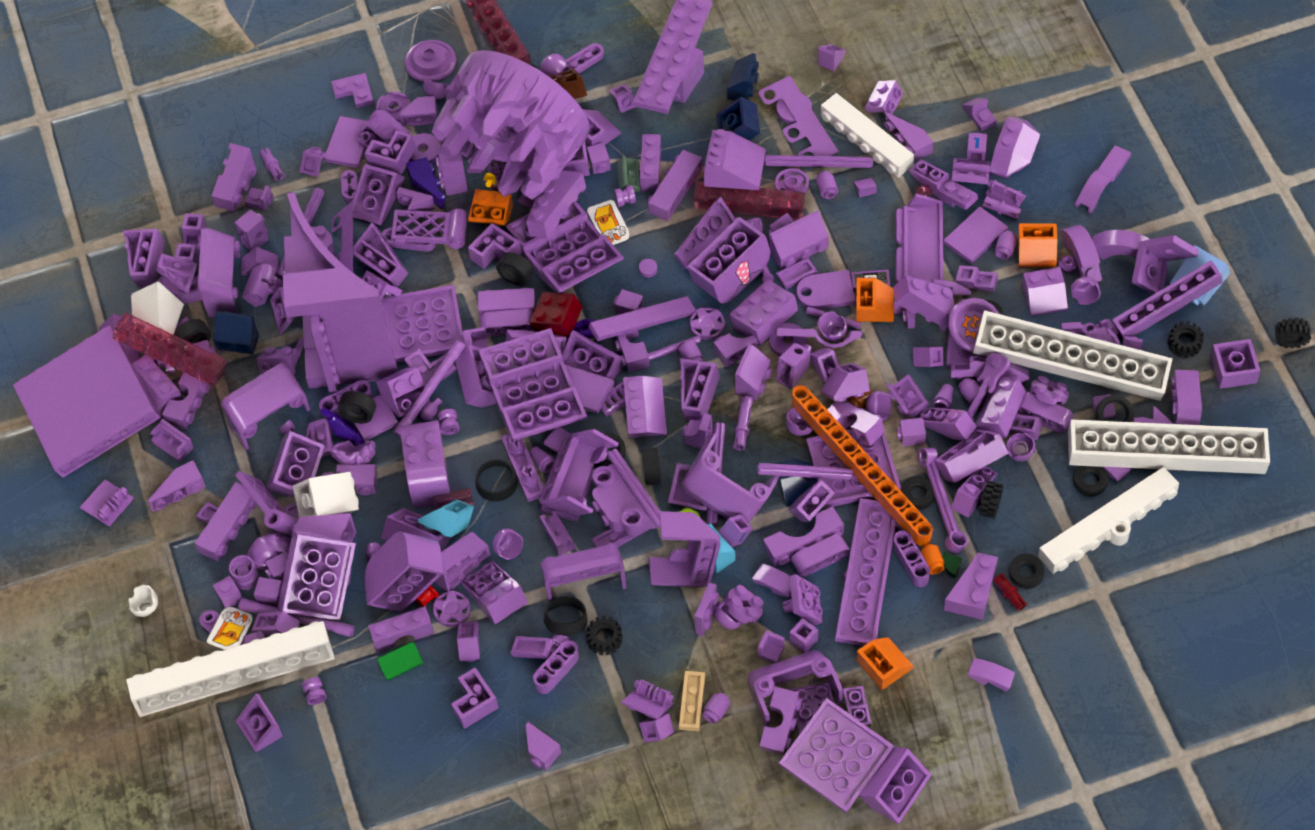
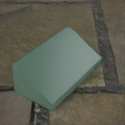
M622 156L617 162L618 189L620 188L623 191L626 186L632 185L634 192L640 191L638 160Z

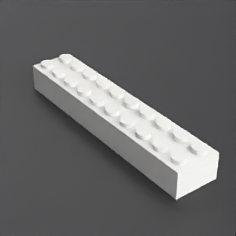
M988 311L983 313L973 351L975 354L986 357L990 353H998L1008 358L1010 363L1161 401L1165 394L1173 359Z
M1071 420L1068 429L1069 465L1161 469L1165 467L1167 470L1266 474L1270 464L1268 428Z
M321 621L312 622L308 626L301 628H292L281 634L275 633L264 639H255L244 645H234L227 650L214 651L210 655L203 657H194L190 661L183 663L177 662L163 669L157 668L146 674H136L126 680L131 701L139 717L327 662L335 659L325 624Z

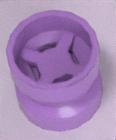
M632 185L626 186L623 191L620 188L614 190L618 207L624 206L625 202L629 204L636 203Z
M445 409L438 413L442 434L453 435L460 430L459 423L456 421L457 412L454 409Z
M319 677L309 678L302 683L301 686L307 694L306 699L309 705H317L326 700L327 696L325 690L321 688L322 682Z

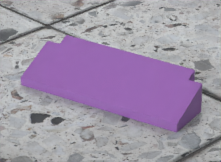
M915 194L909 201L908 206H903L902 209L896 210V242L900 244V247L896 249L897 282L901 281L905 276L931 282V279L943 280V201Z

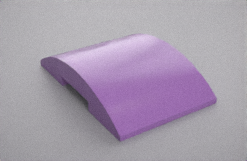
M577 202L569 206V211L560 218V223L548 239L530 237L526 223L529 214L506 225L509 234L520 241L522 255L532 265L535 273L548 287L557 293L563 292L624 259L605 235L602 236L588 220L586 212Z
M551 328L479 350L491 391L513 441L587 418Z

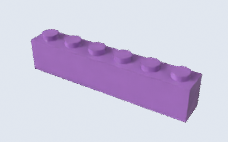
M1212 260L1112 319L1114 327L1122 340L1124 336H1135L1222 284V275Z

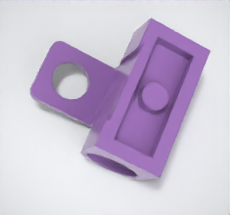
M269 264L254 266L242 298L254 307L265 304L268 295H274L279 287H283V281L275 277L277 270Z

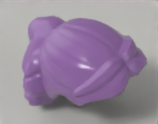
M347 440L335 444L330 453L332 458L336 459L340 465L370 464L375 456L376 446L374 441L367 440L364 444L354 446L352 442Z
M269 531L266 536H261L253 542L247 556L253 560L256 570H266V561L285 551L289 553L291 540L281 532Z

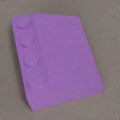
M723 129L712 130L704 167V186L759 190L766 149L731 131Z
M293 530L278 608L285 613L340 621L356 543L315 533Z

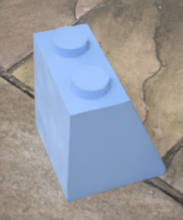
M1195 245L1194 247L1199 249L1198 256L1186 258L1170 284L1212 260L1221 273L1222 282L1226 280L1231 272L1227 263ZM1222 284L1193 300L1192 303L1195 305L1200 303L1204 306Z

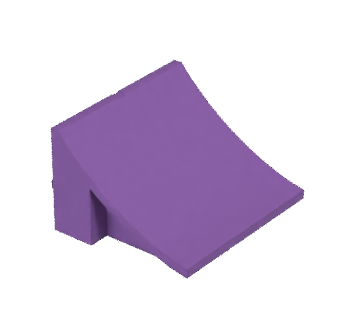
M295 192L287 193L290 202L291 236L284 237V308L287 318L303 316L305 370L309 389L328 386L329 392H337V385L353 384L360 380L367 382L379 381L398 372L379 290L356 276L335 258L310 227L299 207Z

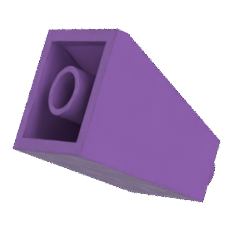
M694 49L674 101L685 103L703 76L704 55L702 50Z
M349 513L300 517L298 522L293 525L291 534L293 530L350 542L353 541L357 533L352 516Z

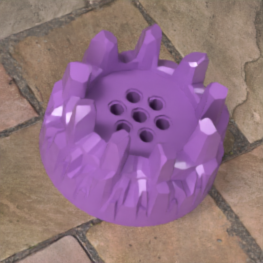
M481 50L472 52L463 62L446 92L447 101L432 129V133L438 140L445 139L440 153L446 158H453L469 140L477 149L468 164V173H481L492 160L505 162L506 164L497 187L502 197L504 198L516 192L522 185L520 191L533 200L545 190L551 180L557 179L566 164L573 159L588 137L590 126L587 116L576 100L549 76L512 56L495 51Z

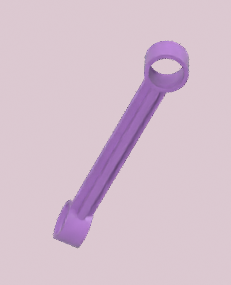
M933 447L921 448L918 453V461L921 467L926 468L948 533L945 545L949 551L960 553L967 545L968 538L962 531L958 530L937 465L934 461L938 458V453ZM952 538L957 539L961 545L955 544Z

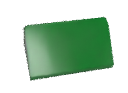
M414 642L377 659L387 681L423 664Z

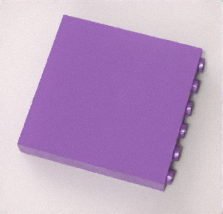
M110 325L13 384L54 471L62 478L161 418L119 335Z

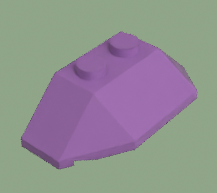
M1013 116L1006 118L995 147L989 174L1008 178L1011 174L1030 165L1040 134L1028 120Z

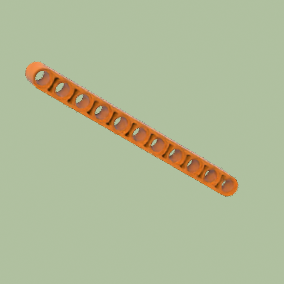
M796 386L792 391L791 400L795 410L846 467L852 469L855 477L899 526L911 535L914 542L919 546L929 544L932 538L933 527L812 392L805 386Z

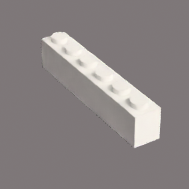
M837 93L821 105L822 119L833 125L838 132L843 133L850 142L858 145L864 153H868L873 157L875 162L883 165L890 174H894L899 178L914 165L913 153Z

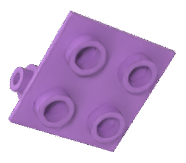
M104 479L80 508L110 527L133 501L134 497L127 493L128 490L126 488H118Z
M642 679L636 680L634 684L636 689L621 704L631 710H637L649 718L658 720L674 704L672 702L674 696L671 695V692L660 689V687H657L654 691V684L650 686L651 683Z

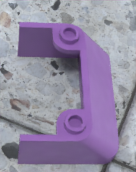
M211 228L201 229L198 286L208 317H215L216 311H229L238 314L235 305V298H238V289L233 284L234 258L241 257L240 242L233 236Z
M285 363L276 365L229 394L221 403L230 430L245 450L249 449L246 439L256 434L258 428L256 423L281 407L289 404L291 408L303 406L307 412L310 411L305 393Z
M595 429L567 435L561 443L542 492L540 503L549 508L576 516L592 513L593 509L587 506L586 498L582 497L594 464L605 460L607 449L617 447L619 443Z
M715 432L703 444L682 482V487L686 493L726 519L741 514L749 523L768 499L780 476L774 475L765 485L756 483L747 491L716 471L720 465V458L715 452L710 450L719 435Z
M660 511L661 540H688L689 542L687 549L677 548L670 553L669 558L649 557L651 585L707 586L709 582L711 583L721 545L720 536L695 513Z
M612 543L558 557H547L540 564L548 603L552 600L550 587L615 572L619 573L622 588H627L623 560L618 546Z
M812 650L749 673L747 677L748 687L764 726L770 727V715L763 698L772 695L775 686L812 673L818 677H827L838 704L842 703L843 689L833 665L827 657L819 651Z

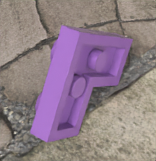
M366 73L331 81L336 99L353 95L356 108L374 104Z
M419 349L406 357L404 362L408 368L418 367L424 386H426L447 354L430 364ZM454 364L449 368L443 379L457 371Z

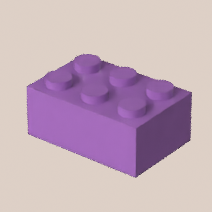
M767 279L729 315L733 329L746 337L754 335L758 340V345H761L775 332V328H780L798 311L795 295Z

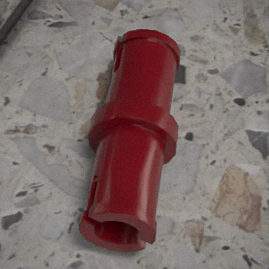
M1003 573L993 579V582L1003 592V597L1011 602L1017 612L1027 606V602L1017 592L1016 586H1012Z

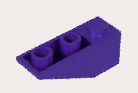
M427 157L407 162V170L413 188L420 193L433 196L434 204L441 210L444 209L443 202L446 200L443 190L439 191L438 189L441 187L438 177L433 175L435 173L433 163L429 164Z

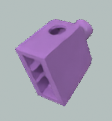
M794 343L779 357L776 381L792 390L808 370L810 355L813 352L812 347L808 344L801 346Z

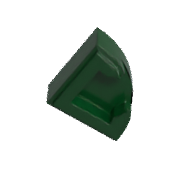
M943 552L944 568L950 576L955 578L962 563V558Z

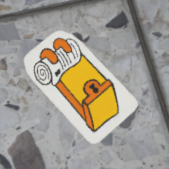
M608 200L587 209L595 228L602 236L605 235L613 245L628 240L629 231L613 200Z
M234 607L225 608L212 629L207 643L224 650L230 649L234 645H240L244 638L243 636H245L251 625L252 615Z

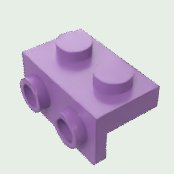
M896 80L878 81L865 106L868 113L883 112L885 116L887 113L893 115L903 95V91Z
M284 347L282 349L266 348L257 358L260 375L280 363H285L294 375L296 373L294 362L301 356L300 349Z
M909 374L894 385L891 383L887 384L890 389L888 394L894 401L897 400L899 403L897 408L903 415L907 414L912 419L930 406Z

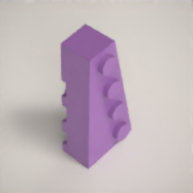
M562 170L557 179L551 180L545 190L536 197L526 221L530 237L548 239L560 223V218L569 211V206L575 203L579 193L584 192L586 189L583 172Z

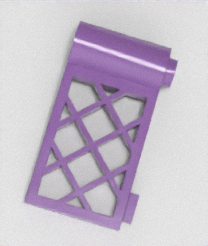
M454 209L450 213L395 210L391 241H395V244H406V242L447 244L453 249L462 248L465 244L468 214L462 209ZM398 216H405L408 220L402 223L398 220ZM424 217L426 221L420 224L416 219ZM438 218L445 219L440 225L435 222ZM413 222L417 227L409 230L406 226ZM431 223L435 228L428 231L425 226ZM401 229L406 232L404 235H396V232ZM419 230L425 233L423 236L415 235ZM440 231L443 237H435L433 234Z
M238 471L236 477L266 514L264 517L265 525L268 528L292 536V527L299 519L285 512L260 479Z

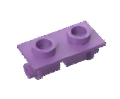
M990 180L989 188L985 193L986 196L1001 202L1004 200L1006 204L1017 208L1020 207L1026 195L1022 194V191L1008 188L1006 185L997 182V180Z

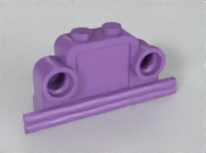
M613 449L609 451L607 457L612 464L600 466L592 474L595 488L592 491L593 501L591 502L593 510L596 513H600L604 526H608L613 532L624 530L628 535L636 536L648 529L660 527V510L618 450Z

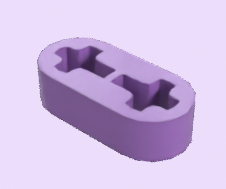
M351 170L345 171L341 175L342 195L347 203L354 199L358 186L357 175ZM349 190H352V196H349Z

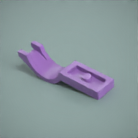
M1115 145L1099 169L1093 172L1087 180L1075 203V207L1078 208L1080 204L1089 207L1088 213L1091 214L1096 208L1105 187L1109 182H1114L1130 159L1131 152Z
M775 328V335L814 337L815 341L822 346L837 348L843 347L861 337L862 331H849L848 336L836 344H829L823 341L818 336L816 329Z

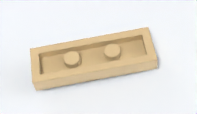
M685 671L679 730L700 731L705 672Z

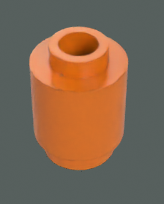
M933 544L923 546L920 552L929 566L930 574L935 575L942 572L945 562L938 546Z

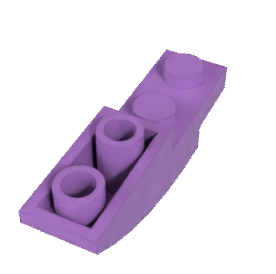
M922 159L909 170L922 186L951 207L957 205L967 210L978 199L975 192L949 179L948 173Z
M970 356V363L951 364V378L958 380L974 376L978 378L984 370L987 357ZM1010 363L1008 369L1001 376L1018 377L1020 382L1023 383L1025 380H1029V370L1018 364Z

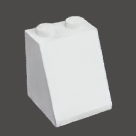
M159 281L132 293L133 338L147 349L173 337L184 304Z
M351 472L309 478L292 486L299 518L352 513L359 510V501L355 495L354 479L351 477Z

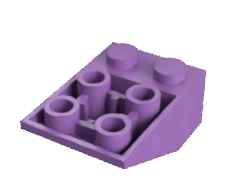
M494 561L485 564L481 569L468 575L460 582L494 624H497L528 603L521 586Z

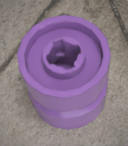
M239 555L232 559L229 564V571L237 588L241 590L254 588L257 585L259 575L253 560L246 555Z

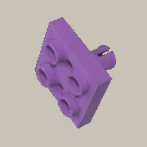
M797 574L790 576L792 599L782 603V605H786L783 606L784 611L787 614L793 611V613L814 625L821 624L823 612L820 606L819 588Z

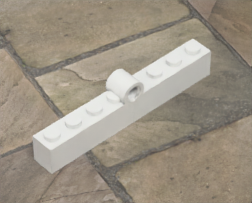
M1165 467L1161 468L1041 546L1038 555L1039 559L1054 574L1057 571L1065 570L1072 561L1080 560L1089 550L1093 551L1098 548L1104 540H1110L1114 545H1124L1129 538L1131 523L1136 519L1141 520L1150 510L1159 508L1165 500L1173 499L1178 493V481Z

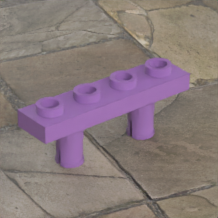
M510 434L501 436V441L527 502L541 498L544 488L523 439L513 441Z

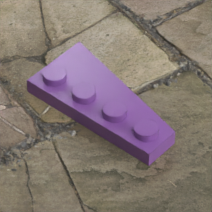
M717 197L675 252L674 256L684 270L688 269L687 266L736 220L721 197Z

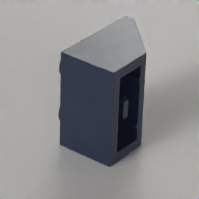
M755 53L735 62L727 86V100L736 101L740 97L749 100L750 97H753L755 91L754 83H757L759 79V73L757 72L759 62L756 61Z
M216 311L214 341L217 350L254 355L259 334L253 316L245 313L236 314L229 311Z

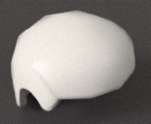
M141 585L134 588L133 597L128 599L130 611L135 616H149L158 606L157 594L149 585Z

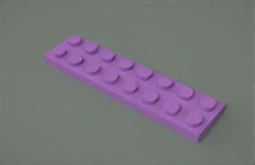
M711 0L675 1L634 98L633 106L664 114L669 113L713 6Z
M860 498L835 637L836 642L865 646L870 641L877 639L896 521L876 500Z

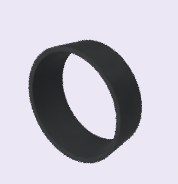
M498 459L487 461L477 471L476 489L479 495L486 500L493 502L503 501L512 496L517 489L518 479L516 473L506 461ZM502 466L513 473L510 485L497 492L484 489L478 481L481 473L490 467Z
M556 597L546 606L544 624L554 634L563 636L574 635L581 632L587 625L585 605L575 597ZM559 606H571L579 609L583 615L574 622L561 623L552 619L548 612Z

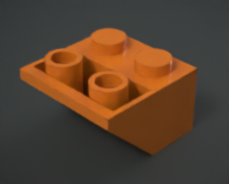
M475 189L468 221L486 224L493 223L495 225L507 224L510 221L513 209L512 195L510 194L503 198L500 192Z
M1019 224L1017 235L1019 267H1056L1057 224Z
M857 278L856 321L894 322L893 288L876 278Z
M889 637L874 639L857 650L858 664L881 690H884L914 668Z

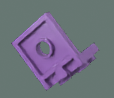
M1175 235L1140 241L1132 283L1152 295L1164 289L1169 261L1197 257L1199 249Z

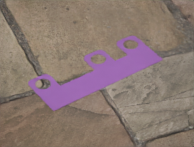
M791 76L759 91V95L765 104H771L782 98L797 121L783 129V133L789 142L793 143L804 137L808 138L812 146L800 151L798 156H803L806 152H812L814 156H831L839 152ZM773 90L775 97L772 100H767L764 97L765 91ZM797 128L799 136L791 138L788 135L789 129Z
M352 200L332 219V232H335L342 226V251L335 258H339L340 262L351 272H353ZM339 216L340 222L337 227H334V221Z

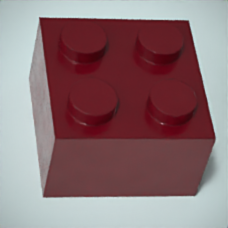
M542 292L529 323L535 332L551 328L553 334L570 337L583 306L575 294Z

